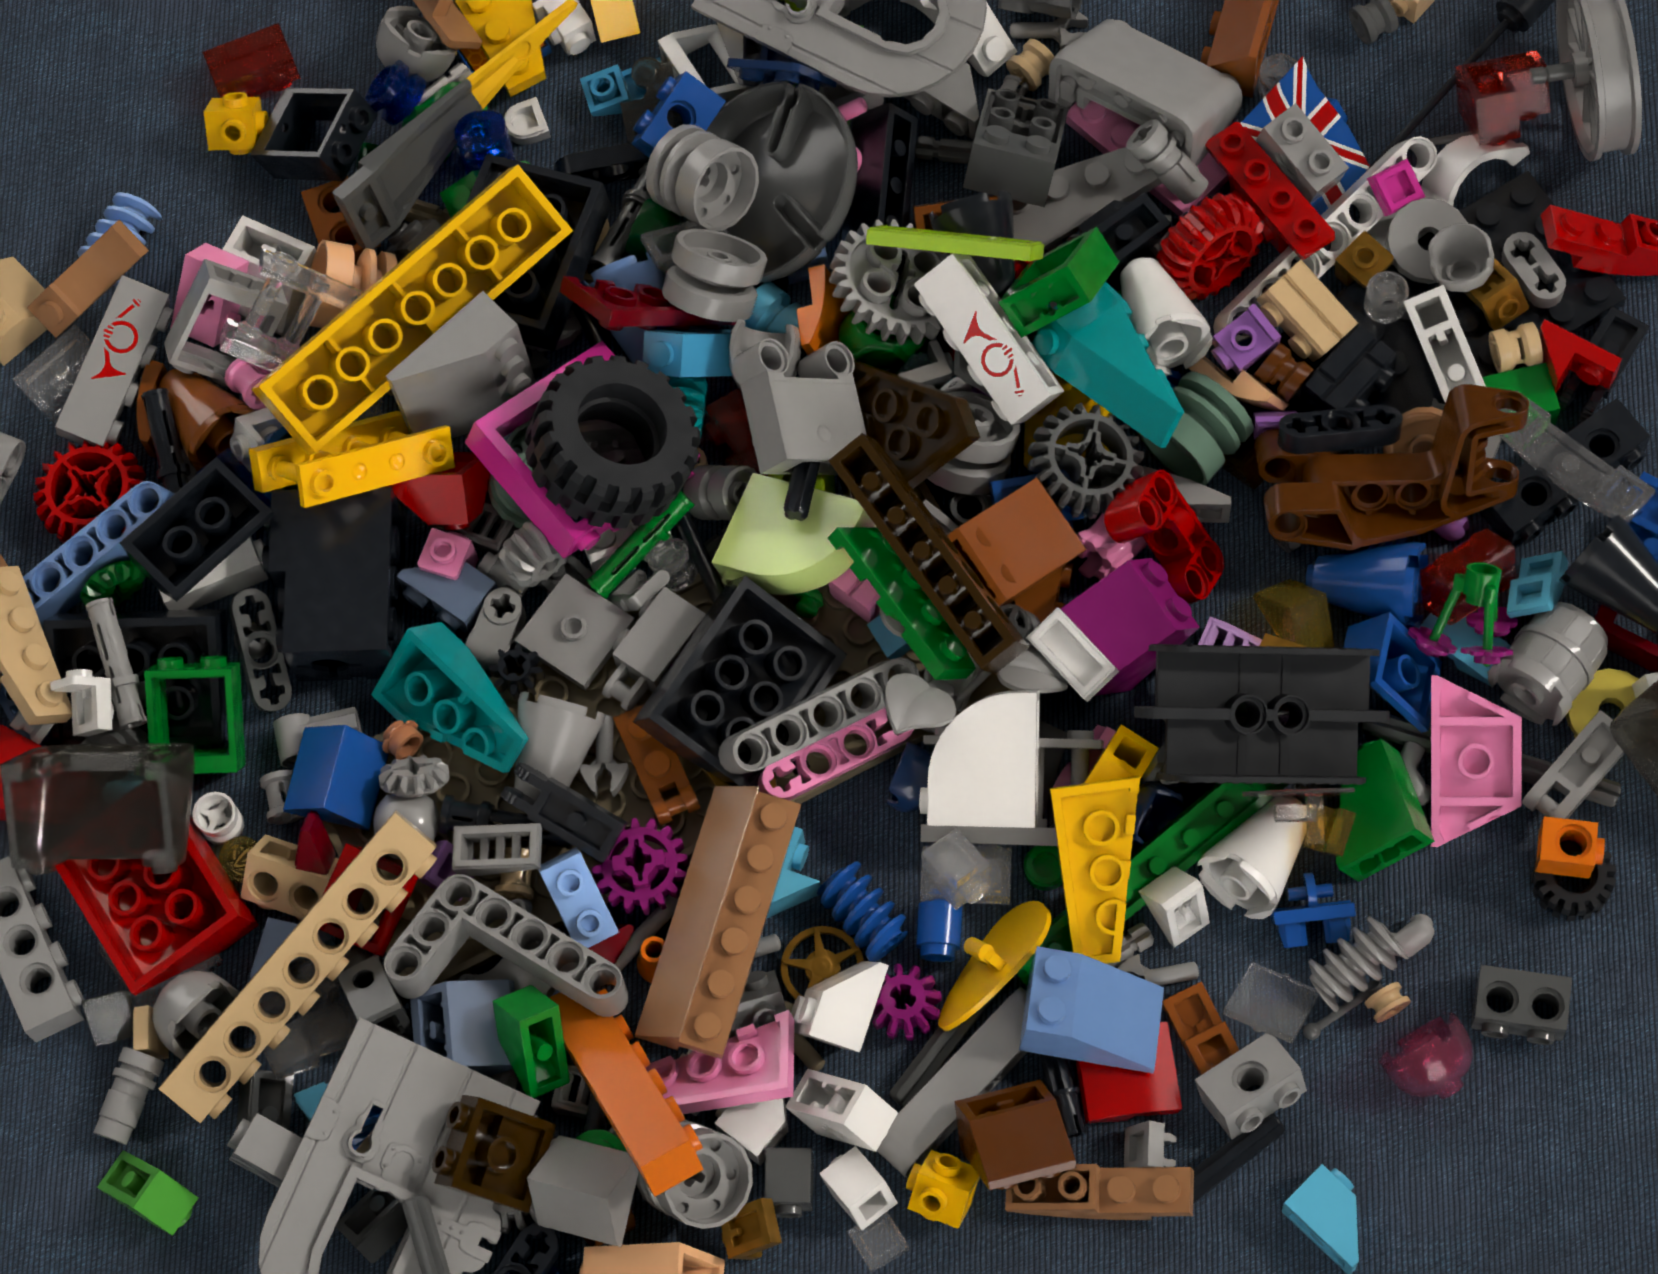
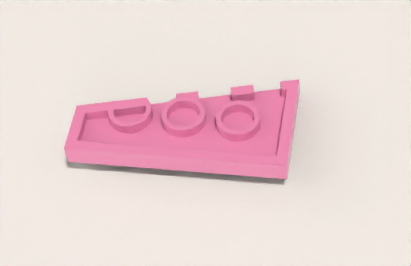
M786 1010L774 1015L775 1021L758 1028L754 1024H750L737 1029V1036L728 1039L722 1059L692 1051L690 1054L675 1060L672 1056H668L652 1062L650 1066L646 1067L647 1072L654 1068L657 1070L668 1091L662 1096L664 1099L673 1096L683 1114L793 1097L795 1020L790 1010Z

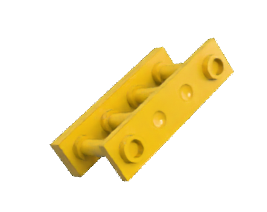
M400 411L352 422L316 454L307 455L293 437L249 448L254 490L265 493L298 484L300 505L304 508L455 468L450 426L444 425L408 434L407 426Z

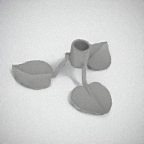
M880 608V617L883 624L893 634L903 638L901 636L905 630L903 625L889 615L886 616ZM1028 645L1029 648L1007 664L997 674L998 680L1002 685L1015 691L1040 690V693H1054L1068 688V682L1035 647ZM926 668L924 679L911 673L892 676L887 682L884 698L886 712L894 734L897 735L919 728L935 733V727H945L946 724L954 719L956 710L961 709L963 702L991 673L982 670L958 696H955L954 688L948 682L932 680V675Z

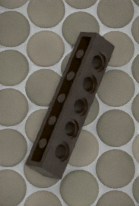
M861 433L828 460L982 670L996 674L1029 648L1020 633L878 441Z

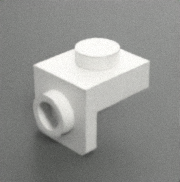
M76 669L66 671L65 678L50 682L51 691L71 693L73 736L88 737L112 730L114 706L111 702L110 678L93 677L92 670Z

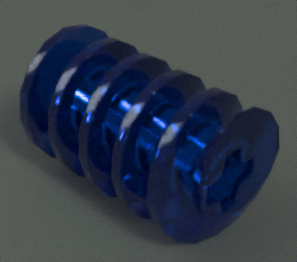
M493 110L473 111L458 121L455 127V140L467 175L472 171L481 169L486 154L516 161L508 129L501 113Z

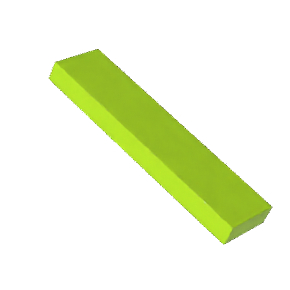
M880 225L870 227V229H867L866 244L1021 261L1043 259L1044 253L1042 241Z

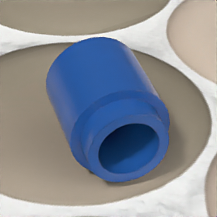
M931 894L928 895L927 901L918 904L916 947L920 949V958L923 960L951 962L956 959V951L961 949L963 906L955 903L953 896Z

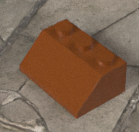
M1224 0L1222 12L1215 10L1213 13L1209 35L1215 37L1212 47L1204 46L1200 62L1221 73L1233 76L1239 83L1242 96L1253 98L1279 0Z

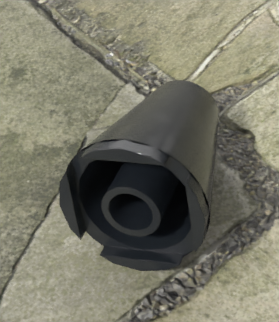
M998 191L1000 199L989 200L986 192L946 203L940 206L942 215L938 216L934 211L929 213L930 224L933 230L1014 238L1013 201L1011 194L1006 191ZM970 255L1001 299L1015 281V260Z
M1618 513L1608 523L1607 528L1596 536L1559 580L1569 588L1656 633L1658 631V562L1627 520Z

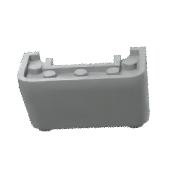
M1104 20L1062 48L1049 65L1048 99L1054 100L1060 106L1068 108L1077 101V106L1082 109L1092 100L1139 125L1151 119H1157L1168 130V133L1176 139V147L1181 149L1196 166L1199 165L1208 153L1205 146L1207 141L1227 128L1241 110L1242 91L1238 81L1233 76L1221 73L1130 27L1122 20Z

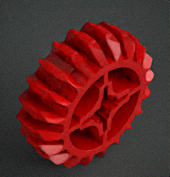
M1218 193L1212 200L1205 197L1197 207L1191 205L1190 211L1185 216H1179V222L1174 227L1168 229L1169 236L1160 243L1163 249L1158 252L1156 258L1189 300L1195 298L1203 300L1209 294L1216 296L1223 287L1229 288L1231 282L1236 277H1241V272L1245 267L1252 265L1251 258L1260 251L1257 245L1264 239L1261 233L1264 225L1260 221V217L1255 213L1256 210L1247 201L1244 202L1240 197H1236L1232 193L1225 196Z
M84 440L82 447L77 448L74 443L68 441L67 449L69 452L62 455L61 452L54 450L53 457L56 462L54 464L42 463V470L47 476L35 478V485L40 490L33 493V499L37 506H39L36 509V513L40 520L45 522L44 526L50 534L54 535L57 533L56 536L60 542L65 543L96 518L85 519L86 517L100 515L110 507L111 499L119 491L117 486L121 483L122 488L118 499L146 478V473L143 467L138 465L136 456L130 452L126 453L123 445L118 442L112 447L106 442L102 448L99 445L93 447ZM72 481L71 489L64 496L65 501L61 503L63 492L69 482ZM82 486H86L90 492L95 490L101 501H97L93 495L88 497ZM126 526L121 531L122 535L126 529Z

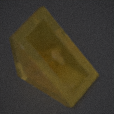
M1290 578L1253 595L1254 601L1277 637L1307 647L1335 648L1326 593Z

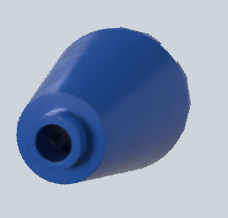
M1408 542L1318 556L1315 565H1308L1306 589L1313 591L1315 600L1372 618L1390 612L1407 629L1410 627L1419 628L1424 615H1415L1418 603L1427 602L1429 584V556L1420 554L1427 547L1426 543Z

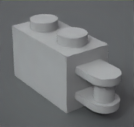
M665 586L657 596L647 599L639 611V620L631 630H623L613 645L614 652L612 655L617 669L606 682L602 695L607 698L615 697L622 702L621 707L624 710H631L647 689L651 692L656 689L706 614ZM628 676L636 681L632 688L624 683Z

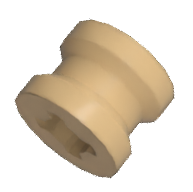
M1030 38L1023 45V52L1020 55H1013L1006 62V66L1011 75L1022 79L1019 83L1020 85L1026 82L1029 86V91H1035L1042 84V78L1045 75H1049V65L1054 55L1040 41Z

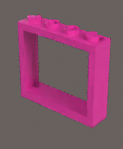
M603 341L475 421L465 441V444L533 524L544 534L563 559L578 549L581 552L584 549L590 550L600 540V535L608 529L612 532L620 529L611 528V523H604L602 527L589 525V519L583 518L575 523L565 513L566 511L559 503L555 506L546 497L548 490L545 486L541 488L537 486L532 477L533 472L504 440V437L531 419L550 381L556 374L563 373L566 366L576 361H581L584 364L588 357L603 356L604 361H608L611 355L615 356ZM691 471V474L688 477V479L695 475L693 471Z

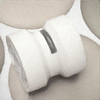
M210 792L200 797L195 803L192 812L193 821L207 841L213 845L225 846L238 840L245 826L244 818L229 796L221 792Z

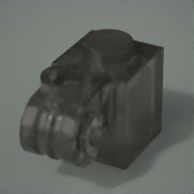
M642 57L633 64L631 70L633 81L639 88L646 89V93L641 99L620 103L628 144L632 143L638 134L633 130V127L647 109L653 112L660 99L655 95L661 85L669 76L674 78L671 62L663 63L653 57ZM674 110L668 111L667 120L672 128L683 124L682 117L678 112Z

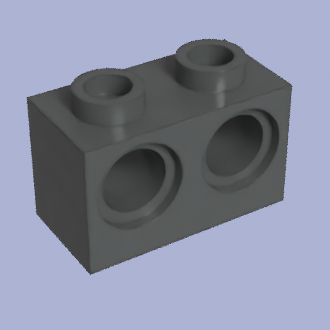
M1481 965L1476 976L1471 1028L1481 1030L1482 1035L1490 1038L1504 1039L1508 1038L1509 1034L1527 1036L1528 1042L1538 1045H1552L1554 1040L1562 1041L1568 1025L1572 977ZM1491 996H1501L1508 1002L1510 1010L1504 1013L1494 1012L1487 1005L1486 999ZM1537 1002L1549 1004L1554 1009L1555 1017L1551 1019L1539 1018L1533 1012L1532 1005Z

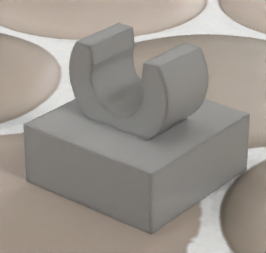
M1149 1120L1125 1128L1124 1167L1176 1166V1160L1164 1157V1145L1176 1143L1177 1137L1171 1133H1165V1123Z

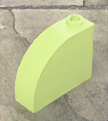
M752 473L711 563L722 576V582L725 585L729 581L747 576L770 594L789 595L804 593L832 582L844 574L854 563L844 548L836 550L828 540L830 534L837 527H876V525L856 499L814 489L808 517L803 521L790 520L785 517L783 508L789 482Z

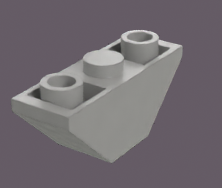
M966 62L956 73H953L941 84L918 94L903 96L920 113L924 115L932 114L942 120L952 133L958 136L966 135L974 140L980 116L970 65Z

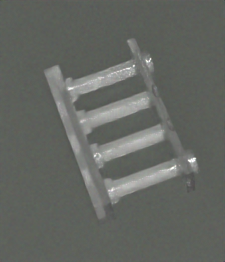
M263 248L260 254L259 274L267 278L245 321L237 322L227 318L221 330L220 351L272 372L300 348L299 345L322 301L344 310L362 295L364 291L301 265L294 257L281 251L273 253ZM284 284L305 293L306 296L284 338L277 339L263 333L260 328ZM383 396L365 412L376 416L383 403Z

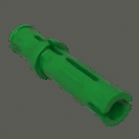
M680 491L675 501H672L664 513L660 516H653L650 522L636 528L599 569L586 580L588 584L603 598L607 599L609 594L661 540L666 542L670 538L669 531L695 504ZM669 513V515L657 526V524L666 516V514ZM654 529V531L646 539H644L646 535ZM636 546H638L635 549V551L614 572H612L626 558V556Z

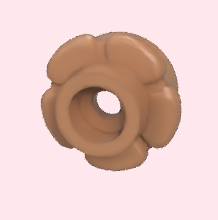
M399 720L392 723L383 734V751L400 760L406 759L408 756L412 757L423 743V735L417 730L418 724L413 720H408L405 723Z

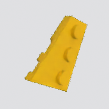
M454 0L456 6L481 38L482 44L480 47L488 61L536 25L532 0ZM541 46L528 57L504 84L510 97L546 79Z

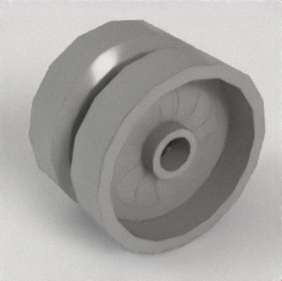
M708 229L680 231L676 235L671 254L672 260L676 265L671 266L667 270L662 288L664 298L681 310L702 318L722 322H737L738 319L748 320L753 314L758 296L753 285H757L762 280L767 263L765 253L756 245L724 232Z
M968 391L947 392L967 399L981 438L927 479L935 485L955 493L967 495L990 493L989 482L1007 478L1011 464L1010 455L1015 450L1020 433L1019 423L1011 425L1009 421L1001 419L992 407L991 401L993 398Z

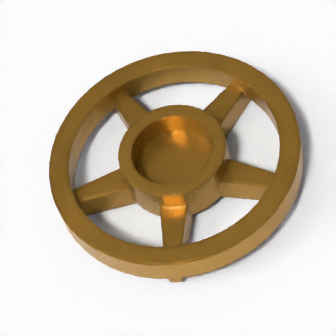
M828 926L806 929L796 935L785 948L781 960L783 983L789 994L796 1000L799 995H802L796 991L789 979L788 966L805 970L806 976L810 981L808 989L841 971L840 964L853 955L856 956L857 963L864 961L862 952L855 945L854 939L842 930ZM820 934L838 937L846 942L850 949L834 954L824 949ZM814 936L815 951L807 959H790L793 950L799 943Z

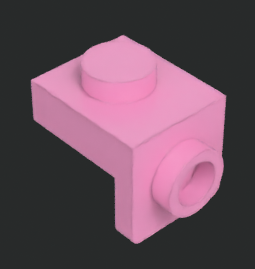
M431 528L417 564L420 570L457 580L465 562L475 568L479 558L472 540L457 532H444Z

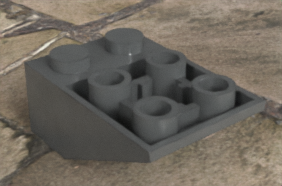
M988 88L972 145L963 188L983 193L987 192V194L999 196L998 191H1006L1011 194L1012 200L1045 207L1069 108L1060 106L1059 103L1051 99L1042 98L1035 100L1020 96L1017 92L1010 89L994 90Z

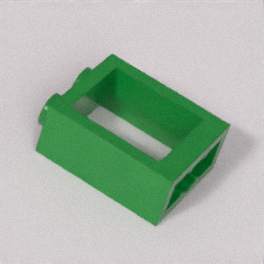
M1095 227L1044 254L1043 259L1029 262L998 303L1022 338L1091 302L1116 268L1119 260L1099 229ZM1050 303H1057V309H1053Z
M205 656L200 658V663L184 664L183 657H164L157 659V665H153L144 671L151 775L236 773L246 765L240 662L227 663L226 656ZM224 677L228 748L170 750L166 679Z

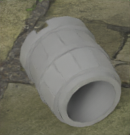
M1558 602L1554 605L1552 611L1536 613L1527 625L1521 628L1514 637V642L1509 647V649L1513 650V655L1501 657L1500 664H1493L1487 672L1488 682L1492 688L1498 683L1504 691L1500 699L1518 715L1536 724L1542 725L1546 719L1553 720L1552 726L1558 725L1572 708V702L1594 679V674L1607 655L1608 637L1601 625L1584 610L1569 603Z

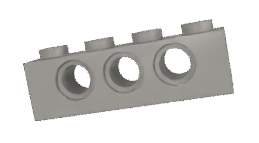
M7 856L0 860V974L24 1032L34 1042H38L83 1021L84 1017L79 1005L84 1004L85 1000L74 979L68 981L62 967L69 965L60 943L58 941L52 943L46 929L52 927V922L42 903L36 905L30 893L36 889L31 873L26 865L19 867L10 856ZM14 901L19 902L18 909L13 915L2 917V911L7 904ZM35 939V945L29 953L18 955L19 946L24 941ZM44 977H51L49 988L42 993L35 994L34 987L36 983Z

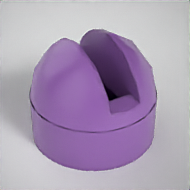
M1468 516L1435 528L1433 531L1448 541H1457L1469 529Z

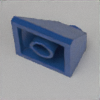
M1390 612L1348 626L1343 648L1380 650L1379 656H1370L1369 687L1421 733L1429 731L1431 722V675L1440 676L1442 661L1438 657H1432L1421 652L1416 647V640L1409 636L1408 629Z

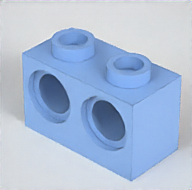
M577 847L541 864V869H538L540 876L572 939L589 948L619 933Z

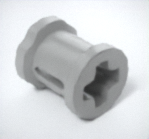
M293 770L270 772L259 780L260 787L266 790L270 810L267 812L266 818L270 824H289L304 818V816L283 812L285 802L282 801L281 793H283L284 800H286Z

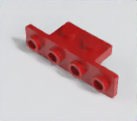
M1239 122L1231 124L1207 141L1205 144L1206 150L1229 176L1231 193L1236 197H1240L1244 202L1247 201L1260 217V221L1264 225L1261 232L1264 236L1263 243L1267 244L1270 242L1279 253H1282L1290 246L1301 260H1305L1335 240L1334 230Z

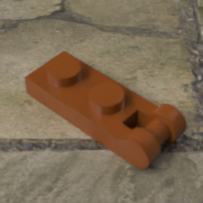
M643 704L613 717V720L660 826L673 821L671 817L686 810L690 814L701 809L677 753L665 747L633 722L645 705ZM677 787L678 795L667 800L663 799L661 793Z

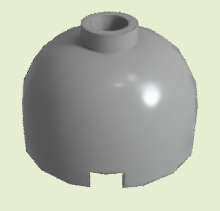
M399 5L389 8L379 24L376 35L377 56L391 76L399 82L410 84L435 81L448 70L457 55V50L451 49L442 43L430 23L425 18L419 16L420 9Z
M191 970L175 977L162 988L153 1007L152 1020L158 1038L167 1049L182 1060L240 992L213 972ZM237 1027L232 1030L231 1037L235 1033Z

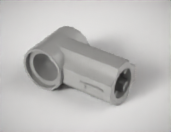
M350 707L312 717L305 713H294L276 719L273 722L280 765L285 768H294L305 727L347 725L363 733L356 708Z

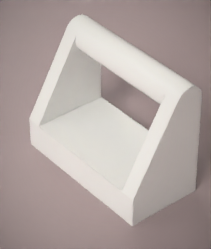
M716 24L673 32L658 40L661 59L674 79L687 71L704 85L705 83L687 55L710 43L735 82L710 88L726 100L724 105L737 95L754 87L739 85L734 70L727 67L729 55Z

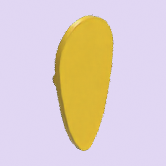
M1039 901L1022 903L1007 912L992 927L983 941L975 937H970L965 941L964 950L972 957L949 992L941 1010L938 1026L943 1031L952 1030L980 1010L1018 973L1033 956L1037 946H1041L1051 925V912L1043 903Z

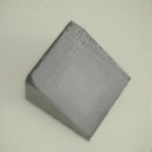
M120 990L81 1001L96 1047L133 1037L134 1008L130 992Z

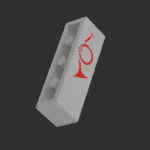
M124 275L121 276L55 425L57 435L81 445L85 440L93 447L99 445L103 448L106 442L111 445L118 442L124 427V422L119 421L124 407L132 408L137 399L140 384L135 382L141 368L144 369L146 364L149 365L150 361L154 360L158 347L153 346L152 343L158 330L165 333L172 319L174 309L169 308V294Z

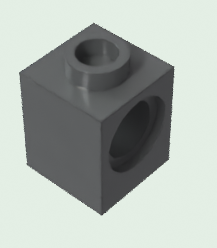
M766 1148L765 1198H772L776 1217L800 1218L802 1217V1211H813L814 1155L812 1148Z

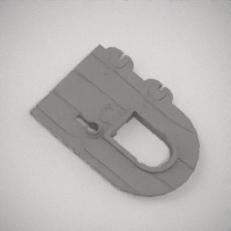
M694 0L691 5L692 10L801 65L820 72L823 76L849 89L869 96L889 98L921 93L941 84L953 73H956L974 52L984 31L987 13L986 0H929L938 10L933 29L922 40L902 44L894 41H884L880 35L839 16L838 14L845 5L843 3L845 0H790L796 4L797 8H805L799 12L793 11L789 4L786 3L785 6L775 0Z
M359 1017L268 1210L260 1234V1274H319L322 1254L355 1183L372 1190L375 1188L380 1192H388L402 1204L408 1198L426 1195L430 1202L450 1274L473 1273L480 1270L485 1263L488 1264L493 1252L478 1246L481 1238L486 1239L490 1244H497L502 1234L500 1232L501 1220L499 1215L492 1209L494 1202L473 1197L434 1183L437 1173H434L432 1170L433 1158L440 1147H446L451 1129L446 1124L448 1111L455 1102L461 1101L462 1095L480 1097L531 1116L535 1115L541 1101ZM374 1105L382 1110L371 1134L368 1136V1149L364 1153H358L353 1149L352 1141L356 1134L361 1133L362 1127ZM409 1227L406 1229L386 1274H422Z

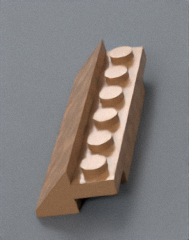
M759 786L714 787L636 1029V1038L675 1050L683 1047L715 1058H723L785 862L801 804L759 792Z

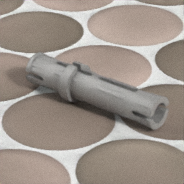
M107 597L91 601L85 607L91 620L106 678L111 679V697L117 712L119 727L121 730H127L147 723V718L137 688L140 685L138 675L133 674L113 598L108 599Z

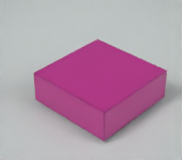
M1408 159L1401 160L1367 178L1384 216L1391 215L1410 202L1425 197Z

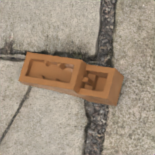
M118 220L66 271L51 283L27 309L57 338L149 250L121 220Z

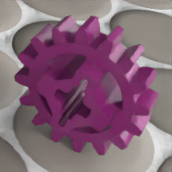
M637 817L632 818L631 828L623 830L605 862L598 861L601 864L592 867L594 878L602 879L597 884L600 894L611 892L608 901L613 908L623 901L626 914L631 915L635 905L641 906L644 915H649L650 904L657 903L664 910L667 908L664 899L667 895L679 898L680 892L675 884L676 882L684 883L687 874L679 868L688 866L689 859L687 854H678L685 848L681 838L670 841L673 836L670 826L667 825L659 832L657 831L655 819L650 818L646 827H640ZM646 841L654 842L663 849L654 850L647 845ZM629 844L620 855H616L624 846ZM639 852H641L643 859L646 861L644 871L642 872V881H640L639 875L635 871L638 865L637 861H639ZM665 877L663 882L653 889L659 879ZM615 880H618L619 883L627 882L635 888V892L623 889Z

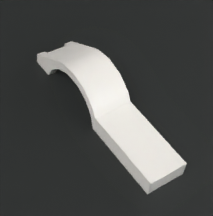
M1502 130L1458 138L1447 144L1437 154L1435 166L1423 178L1421 188L1425 197L1422 199L1442 200L1453 206L1459 186L1469 172L1482 162L1492 159H1502L1508 164L1515 166L1530 154L1528 145L1515 143L1508 139L1507 134ZM1397 212L1383 216L1367 232L1385 249L1387 228ZM1421 232L1420 234H1418L1417 240H1419L1428 232Z

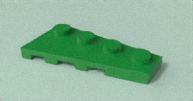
M837 527L830 534L828 540L836 550L842 548L846 550L854 561L850 569L859 581L868 579L881 596L876 603L886 616L889 615L903 625L905 630L901 636L935 680L967 679L976 669L967 649L877 527Z

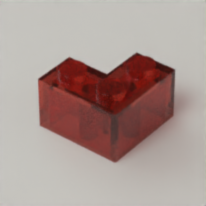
M1537 50L1455 66L1458 112L1479 146L1486 144L1500 146L1508 140L1521 138L1520 121H1529L1535 119L1540 114L1551 112L1549 82L1546 81V83L1531 85L1530 68L1542 66L1545 68L1547 66Z

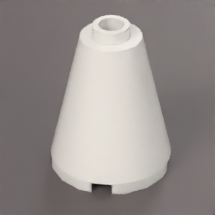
M1141 257L1130 261L1120 274L1122 298L1127 301L1133 313L1129 319L1137 334H1144L1150 345L1146 351L1155 368L1162 369L1165 376L1172 375L1170 368L1183 364L1185 369L1195 365L1206 355L1212 345L1209 323L1157 260Z
M1275 797L1206 851L1199 859L1197 866L1202 865L1203 869L1199 873V878L1209 893L1222 905L1231 910L1235 904L1247 909L1245 917L1265 919L1270 916L1279 903L1310 825V818L1305 805L1293 797Z

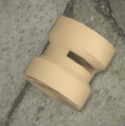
M1533 322L1521 324L1516 330L1510 332L1505 329L1489 332L1491 357L1498 373L1513 370L1516 365L1522 363L1532 366L1543 362L1542 343L1538 329Z

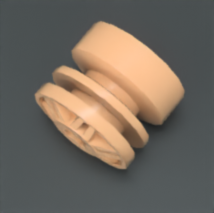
M322 239L314 254L306 287V325L323 328L397 265L396 255L381 251L376 256L375 250L365 248L355 265L352 245Z

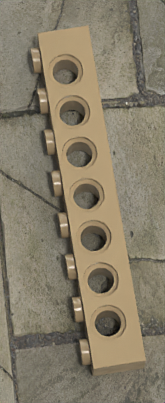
M395 810L163 1081L159 1090L199 1123L208 1114L213 1119H216L232 1100L226 1094L237 1080L245 1085L262 1065L256 1058L265 1047L268 1046L274 1051L289 1034L291 1029L285 1025L296 1011L304 1016L320 997L315 989L324 978L327 977L333 982L350 962L344 957L347 951L355 942L362 948L377 931L379 926L373 921L385 908L392 913L408 894L402 887L412 875L415 874L421 879L438 859L432 854L437 844ZM385 854L397 855L403 862L402 872L392 878L383 876L377 867V861L381 856ZM364 888L370 891L374 898L373 906L364 912L354 910L348 902V895L352 890ZM329 922L340 925L344 931V940L335 946L326 945L319 937L320 927ZM297 957H306L313 962L315 974L307 980H299L291 974L290 962ZM270 991L281 994L285 1000V1009L278 1014H269L264 1011L260 1003V998L263 994ZM238 1026L249 1027L255 1033L256 1043L249 1048L237 1047L231 1039L232 1030ZM214 1060L223 1064L226 1069V1078L218 1083L206 1080L202 1074V1065L204 1063Z

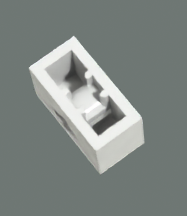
M811 1069L806 1070L793 1093V1097L790 1098L785 1106L816 1134L875 1152L886 1137L890 1126L898 1114L895 1109L867 1085Z

